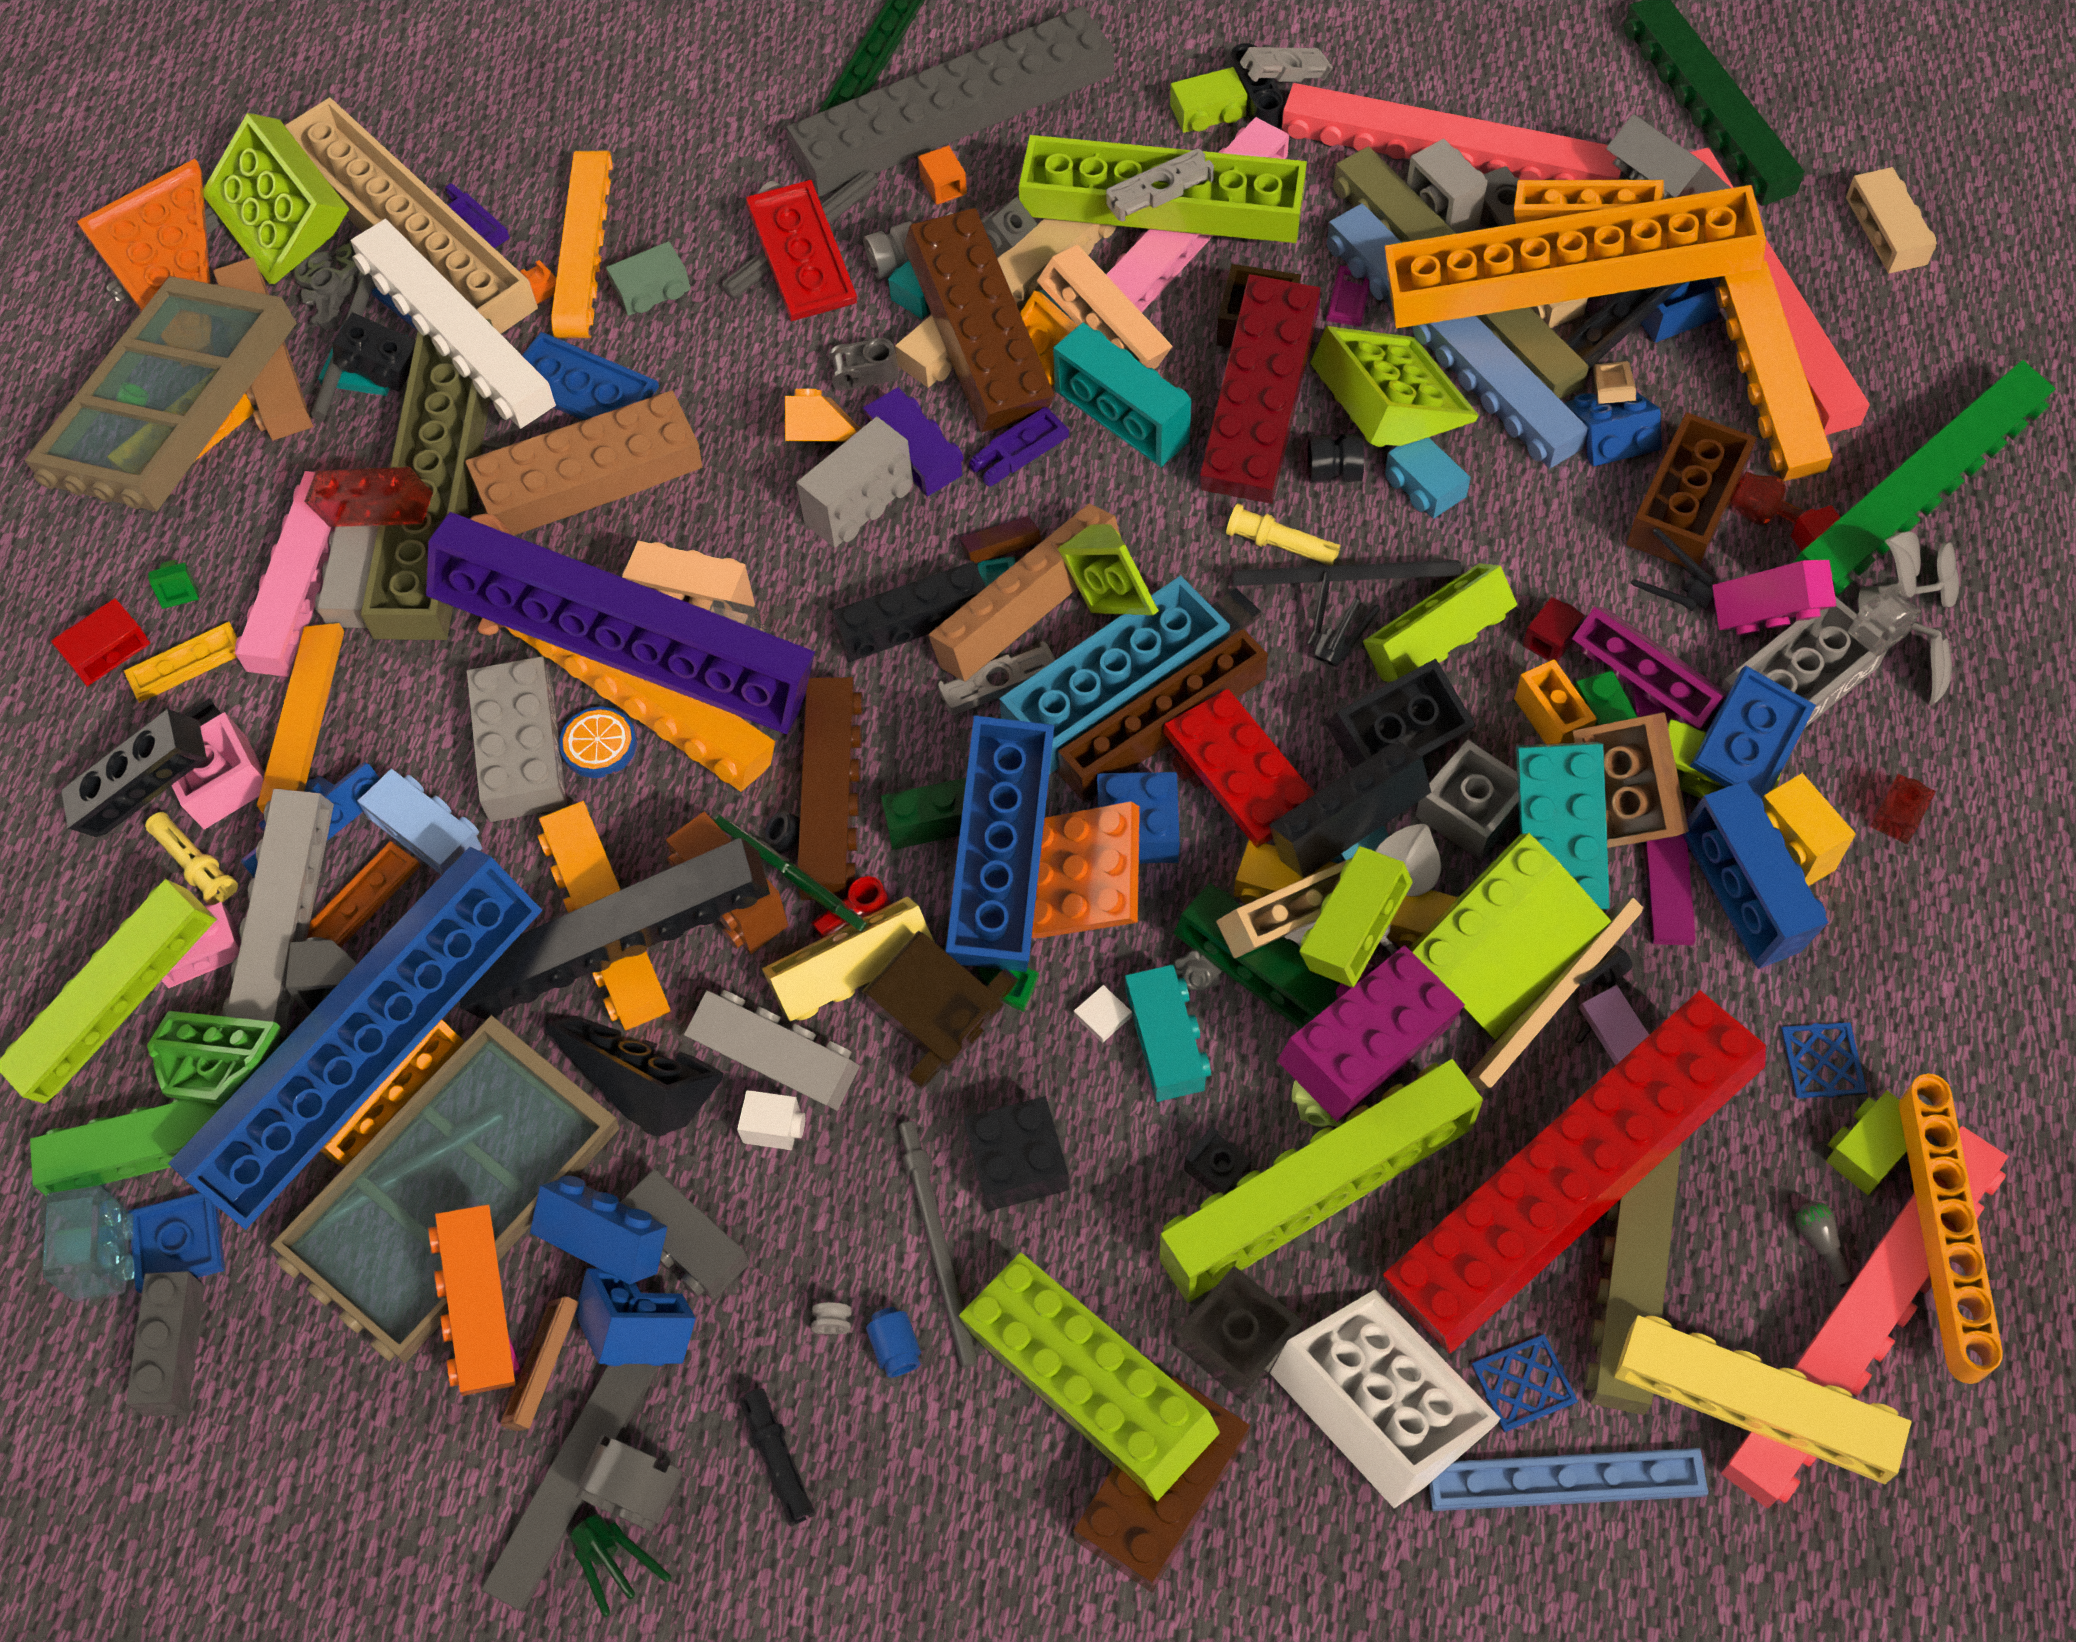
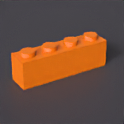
M489 1204L435 1214L437 1226L428 1227L431 1252L432 1254L441 1253L443 1270L434 1271L438 1298L447 1296L449 1314L440 1315L444 1342L453 1341L455 1358L447 1360L450 1387L459 1385L461 1396L516 1386Z

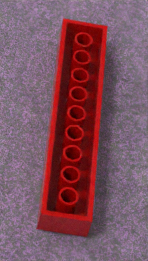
M1699 990L1383 1274L1388 1291L1451 1354L1763 1070L1766 1060V1044Z

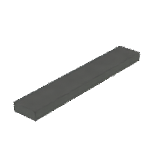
M649 1364L607 1366L481 1590L484 1593L521 1612L525 1611L585 1501L576 1497L580 1489L576 1486L600 1436L604 1435L609 1439L620 1440L660 1366Z

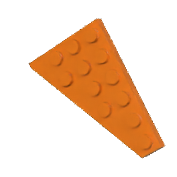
M196 159L181 165L77 221L82 232L141 312L169 276L210 284L202 170ZM182 312L162 338L166 346L209 355L216 354L213 318ZM179 362L185 371L195 366L193 364Z

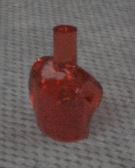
M1747 471L1741 478L1729 503L1746 519L1757 525H1767L1776 514L1796 523L1797 518L1804 512V510L1783 500L1786 486L1782 479L1776 476L1755 475Z

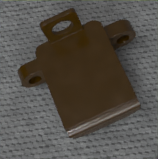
M917 931L862 993L867 997L871 1007L885 1021L926 1054L908 1077L915 1085L923 1089L941 1069H948L967 1047H971L984 1032V1027L1003 1007L1002 1001L1011 992L1019 979L1005 968L986 987L923 932Z

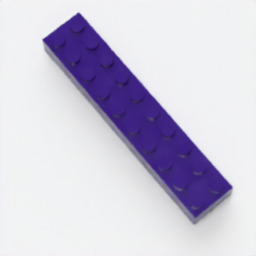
M449 512L429 539L426 596L784 734H788L803 706L815 654L813 650L453 512Z

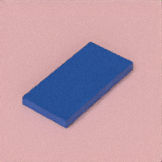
M540 332L522 354L548 381L556 404L553 408L581 420L651 398L659 388L657 380L544 332Z

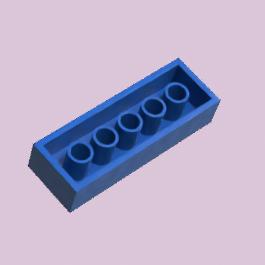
M974 716L946 946V953L960 965L994 969L1006 968L1012 971L1027 972L1054 725Z

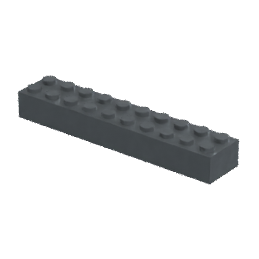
M1082 6L788 125L786 128L790 151L807 179L812 180L818 196H822L844 187L864 170L872 171L874 174L1113 76L1114 47Z

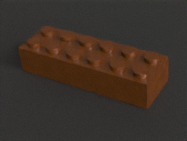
M973 208L911 224L904 248L980 432L983 433L1021 422L1044 407L1049 409L1055 396L977 209Z

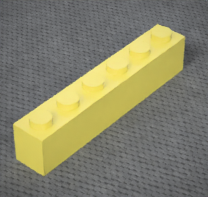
M1638 1315L1629 1328L1614 1375L1616 1379L1883 1484H1886L1899 1472L1912 1422L1898 1416V1412L1890 1406L1880 1403L1866 1404L1853 1399L1852 1394L1843 1388L1832 1385L1824 1387L1807 1381V1377L1797 1370L1773 1368L1761 1363V1359L1755 1354L1743 1350L1732 1352L1717 1346L1716 1341L1700 1333H1690L1688 1335L1673 1329L1668 1321L1656 1316H1646L1644 1318Z

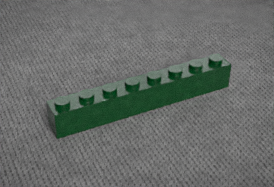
M1641 0L1630 4L1624 23L1626 36L1630 40L1634 39L1639 45L1644 60L1652 62L1657 69L1660 81L1668 83L1674 91L1676 102L1681 106L1684 105L1690 112L1693 124L1697 128L1703 129L1708 136L1711 148L1715 151L1719 150L1726 159L1728 170L1732 174L1736 173L1744 183V186L1752 185L1755 199L1761 206L1797 194L1805 171L1672 1Z

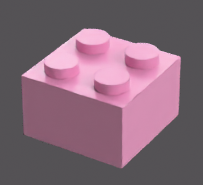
M225 712L200 726L207 759L171 785L180 805L203 829L208 828L258 798L265 775L248 738Z

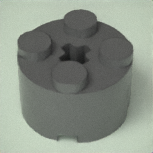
M601 1435L576 1486L580 1488L576 1497L611 1514L617 1505L620 1507L616 1514L617 1516L652 1532L656 1523L660 1525L684 1472L671 1465L666 1466L660 1463L657 1458Z

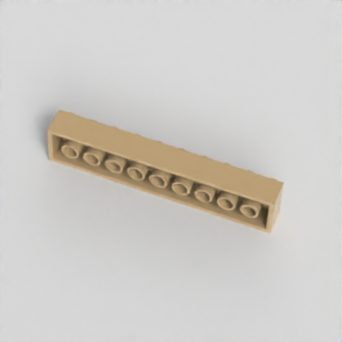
M330 97L285 125L348 206L349 211L346 217L356 227L364 232L386 218L485 319L491 320L493 327L500 334L538 309L529 280Z

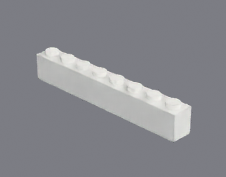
M386 218L350 240L356 253L353 256V260L358 269L364 275L369 273L372 276L374 284L383 295L389 293L392 296V301L402 315L408 313L412 317L415 327L423 336L426 334L430 335L439 353L444 357L449 355L452 358L457 371L464 378L469 376L472 379L476 390L484 399L490 397L493 400L496 410L503 419L507 420L510 418L521 429L556 406L548 381Z

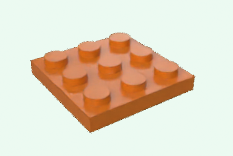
M1131 801L1044 818L1032 938H1045L1138 923L1140 806Z

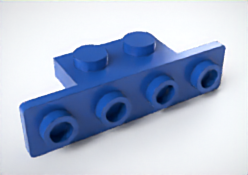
M361 763L335 785L320 775L306 782L304 792L320 793L334 804L327 841L363 812L358 800L380 780L368 763ZM265 820L258 824L263 832L266 827ZM256 848L241 860L242 865L253 878H255L258 865Z

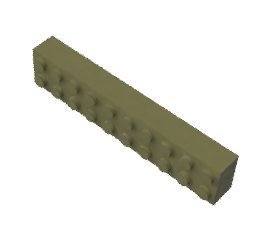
M486 319L492 325L491 320ZM419 331L417 333L361 616L373 639L447 640L453 606L426 596L429 539L449 512L469 519L474 487L465 460L481 455L491 400L490 397L484 399L479 394L469 376L464 378L457 371L449 355L444 357L439 353L429 334L423 336Z

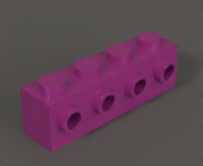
M1594 606L1572 638L1583 646L1580 651L1597 663L1604 661L1614 668L1613 672L1619 680L1628 685L1635 683L1645 690L1643 696L1661 708L1666 705L1677 713L1675 716L1676 720L1680 723L1689 724L1695 729L1710 728L1728 692L1608 608Z

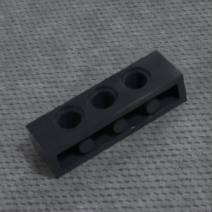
M167 709L64 787L61 793L68 829L93 837L106 835L205 761L207 756L199 720Z

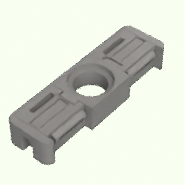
M1249 47L1240 60L1243 68L1249 70L1248 75L1256 82L1259 78H1276L1278 82H1302L1304 78L1320 77L1322 80H1325L1333 68L1321 50L1317 48Z
M1192 150L1109 187L1106 191L1107 206L1119 221H1125V216L1149 205L1155 208L1182 196L1183 190L1207 179L1212 182L1214 165L1210 160L1205 162V154L1202 150ZM1156 181H1164L1169 186L1164 189H1156L1151 184Z
M1040 642L1039 648L1037 647L1012 658L1008 654L988 662L966 682L957 678L943 684L941 680L938 684L939 694L942 700L945 701L948 712L951 715H956L1004 696L1054 662L1055 658L1047 643ZM997 672L1004 673L1009 677V680L1001 686H994L987 680L990 675Z

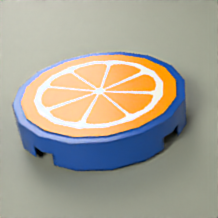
M602 706L588 708L572 716L563 727L559 738L560 753L569 769L580 776L590 778L606 777V774H611L614 771L616 773L625 768L634 757L637 747L635 728L629 718L615 708Z

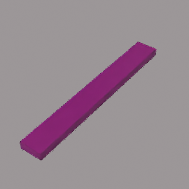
M1635 683L1632 684L1633 708L1637 717L1665 712L1667 724L1671 719L1676 721V712L1666 705L1661 708L1653 704L1643 696L1645 690ZM1682 834L1645 841L1644 849L1652 944L1693 946L1696 937L1687 843Z

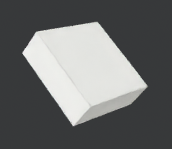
M1103 985L1074 1010V1016L1103 1043L1132 1017V1011Z

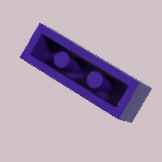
M899 387L863 407L865 425L877 416L908 440L913 482L927 497L963 475L961 462L964 458L959 447L954 442L949 443L943 437L938 424L933 419L928 420L924 416L915 398L912 396L908 398Z

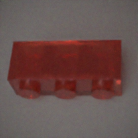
M410 467L320 470L315 472L304 502L329 527L422 524L433 492Z

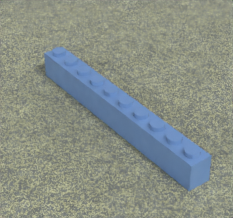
M1361 203L1329 221L1327 247L1333 256H1340L1348 264V268L1355 278L1361 277L1364 280L1366 277L1369 280V288L1372 295L1377 300L1383 299L1391 307L1393 314L1387 278L1385 245L1402 242ZM1476 316L1409 326L1413 330L1416 340L1422 345L1427 344L1435 352L1440 365L1445 368L1450 367L1457 374L1461 386L1467 391L1472 390L1481 399L1483 408L1490 414L1495 413L1504 422V427L1508 434L1514 438L1518 436L1527 446L1530 456L1535 461H1542L1550 469L1584 448L1589 428Z

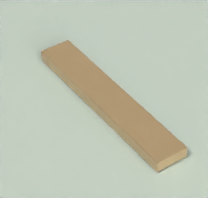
M1634 898L1615 903L1606 914L1612 922L1508 1027L1466 1076L1476 1090L1492 1088L1579 986V980L1594 969L1642 913L1644 907Z

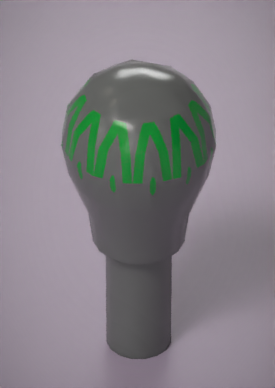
M1816 1201L1805 1203L1798 1209L1795 1216L1797 1229L1815 1248L1818 1255H1823L1838 1286L1853 1280L1854 1278L1839 1250L1841 1244L1838 1238L1834 1213L1824 1203Z

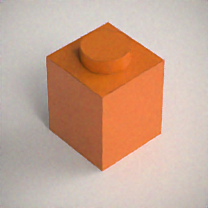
M949 145L918 156L920 178L936 205L967 194L965 171Z

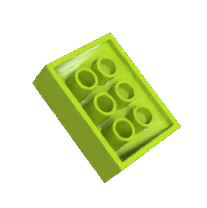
M247 113L203 189L204 198L250 258L254 257L260 272L269 284H276L335 234L349 211L348 206L281 120Z
M1326 326L1310 364L1370 444L1378 447L1385 445L1403 446L1476 422L1479 416L1415 337Z
M1530 833L1520 834L1408 949L1465 1004L1463 1010L1496 1040L1612 921L1562 864Z

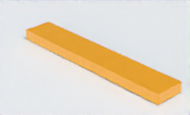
M340 623L304 626L257 802V807L262 814H264L267 802L271 801L273 789L302 792L305 790L345 632Z

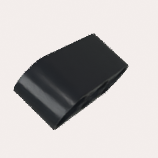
M1250 43L1238 44L1231 51L1230 68L1234 67L1247 93L1246 113L1250 121L1257 117L1279 129L1282 123L1283 96L1274 78H1259L1257 82L1250 78L1248 75L1249 70L1243 68L1240 60L1249 47L1257 46Z

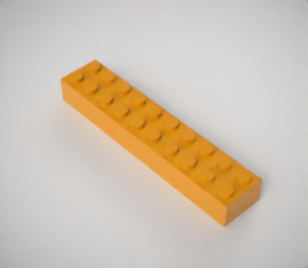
M1752 185L1385 245L1387 278L1396 328H1403L1763 270L1766 236Z

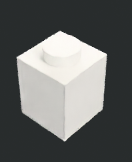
M746 1090L737 1128L742 1143L792 1150L794 1138H802L805 1127V1113H800L796 1097Z

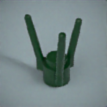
M599 1514L593 1515L581 1522L570 1536L578 1548L574 1556L584 1570L595 1601L604 1617L609 1616L610 1609L592 1561L595 1565L604 1564L628 1599L635 1597L634 1590L612 1558L618 1549L615 1544L616 1542L664 1582L671 1580V1575L630 1540L616 1522L608 1525Z

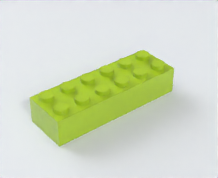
M1021 1252L959 1315L971 1335L985 1349L1156 1501L1166 1493L1220 1433L1209 1411Z

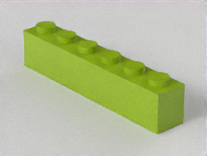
M165 879L149 893L147 899L132 916L121 923L119 930L102 948L92 955L91 960L75 978L64 985L62 992L45 1010L35 1017L34 1022L7 1047L5 1054L0 1058V1073L23 1098L44 1104L59 1093L217 919L188 889Z

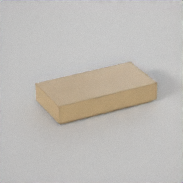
M1628 361L1594 364L1593 379L1598 404L1636 400V387Z

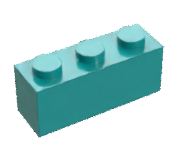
M1174 965L1125 975V992L1130 1010L1132 1011V1017L1156 1102L1205 1091L1206 1077L1211 1076V1068L1207 1053L1205 1051L1199 1053L1195 1039H1200V1030L1195 1014L1188 1015L1185 1002H1189L1190 999L1184 977L1177 978Z

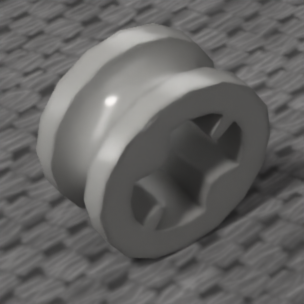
M819 1303L812 1307V1314L817 1319L811 1323V1330L817 1334L849 1333L851 1331V1324L846 1321V1318L851 1316V1307L842 1303Z

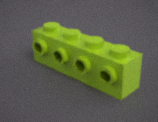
M1479 563L1369 636L1363 643L1381 679L1393 682L1435 658L1438 663L1444 661L1449 656L1448 652L1458 645H1465L1476 639L1477 633L1486 626L1495 625L1504 620L1506 613L1518 604L1501 565Z

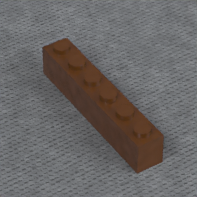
M1243 628L1059 750V775L1082 801H1085L1098 792L1097 774L1126 773L1170 744L1171 741L1163 733L1165 723L1226 689H1229L1238 698L1265 680L1268 653Z
M853 677L809 678L806 690L798 867L843 900L848 897V890L851 884L857 880V864L850 863L851 851H858V828L852 827V816H859L860 800L859 793H853V782L861 781L860 759H854L855 748H862L861 725H855L856 715H863L862 692H856ZM798 887L801 900H814Z

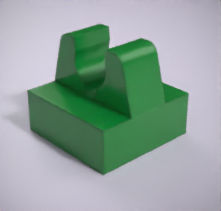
M176 559L163 562L160 565V569L148 572V580L162 609L199 600L198 588L186 562L178 564Z

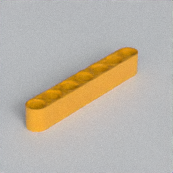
M609 150L575 151L573 155L552 308V331L554 337L558 339L591 338V335L588 333L589 325H593L595 308H592V300L596 298L598 287L595 276L596 272L600 271L601 256L599 255V246H603L605 232L602 229V221L606 220L608 204L605 203V197L609 195L611 184L608 173L613 168Z
M1927 1073L1918 1076L1902 1095L1899 1101V1111L1946 1364L1954 1378L1963 1383L1974 1384L1980 1382L2000 1365L2003 1351L1952 1092L1949 1084L1943 1078ZM1917 1094L1927 1097L1933 1106L1923 1103ZM1925 1135L1934 1137L1941 1147L1930 1144ZM1933 1176L1943 1179L1949 1189L1938 1186ZM1941 1218L1951 1221L1955 1225L1957 1232L1946 1229L1942 1224ZM1949 1261L1959 1264L1964 1269L1965 1276L1955 1273L1951 1269ZM1957 1305L1968 1308L1972 1312L1974 1320H1968L1963 1317ZM1966 1349L1972 1350L1980 1356L1982 1366L1976 1365L1968 1358Z

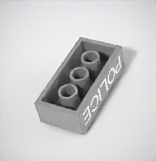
M1835 597L1836 607L1820 610L1821 617L1796 621L1725 678L1721 688L1729 692L1740 670L1746 665L1816 705L1805 726L1806 728L1879 667L1891 642Z
M544 657L467 670L479 799L489 822L566 808L567 800L559 746L553 683Z

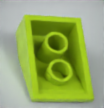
M1111 524L1089 525L1058 548L1091 613L1154 615L1159 611L1126 545Z

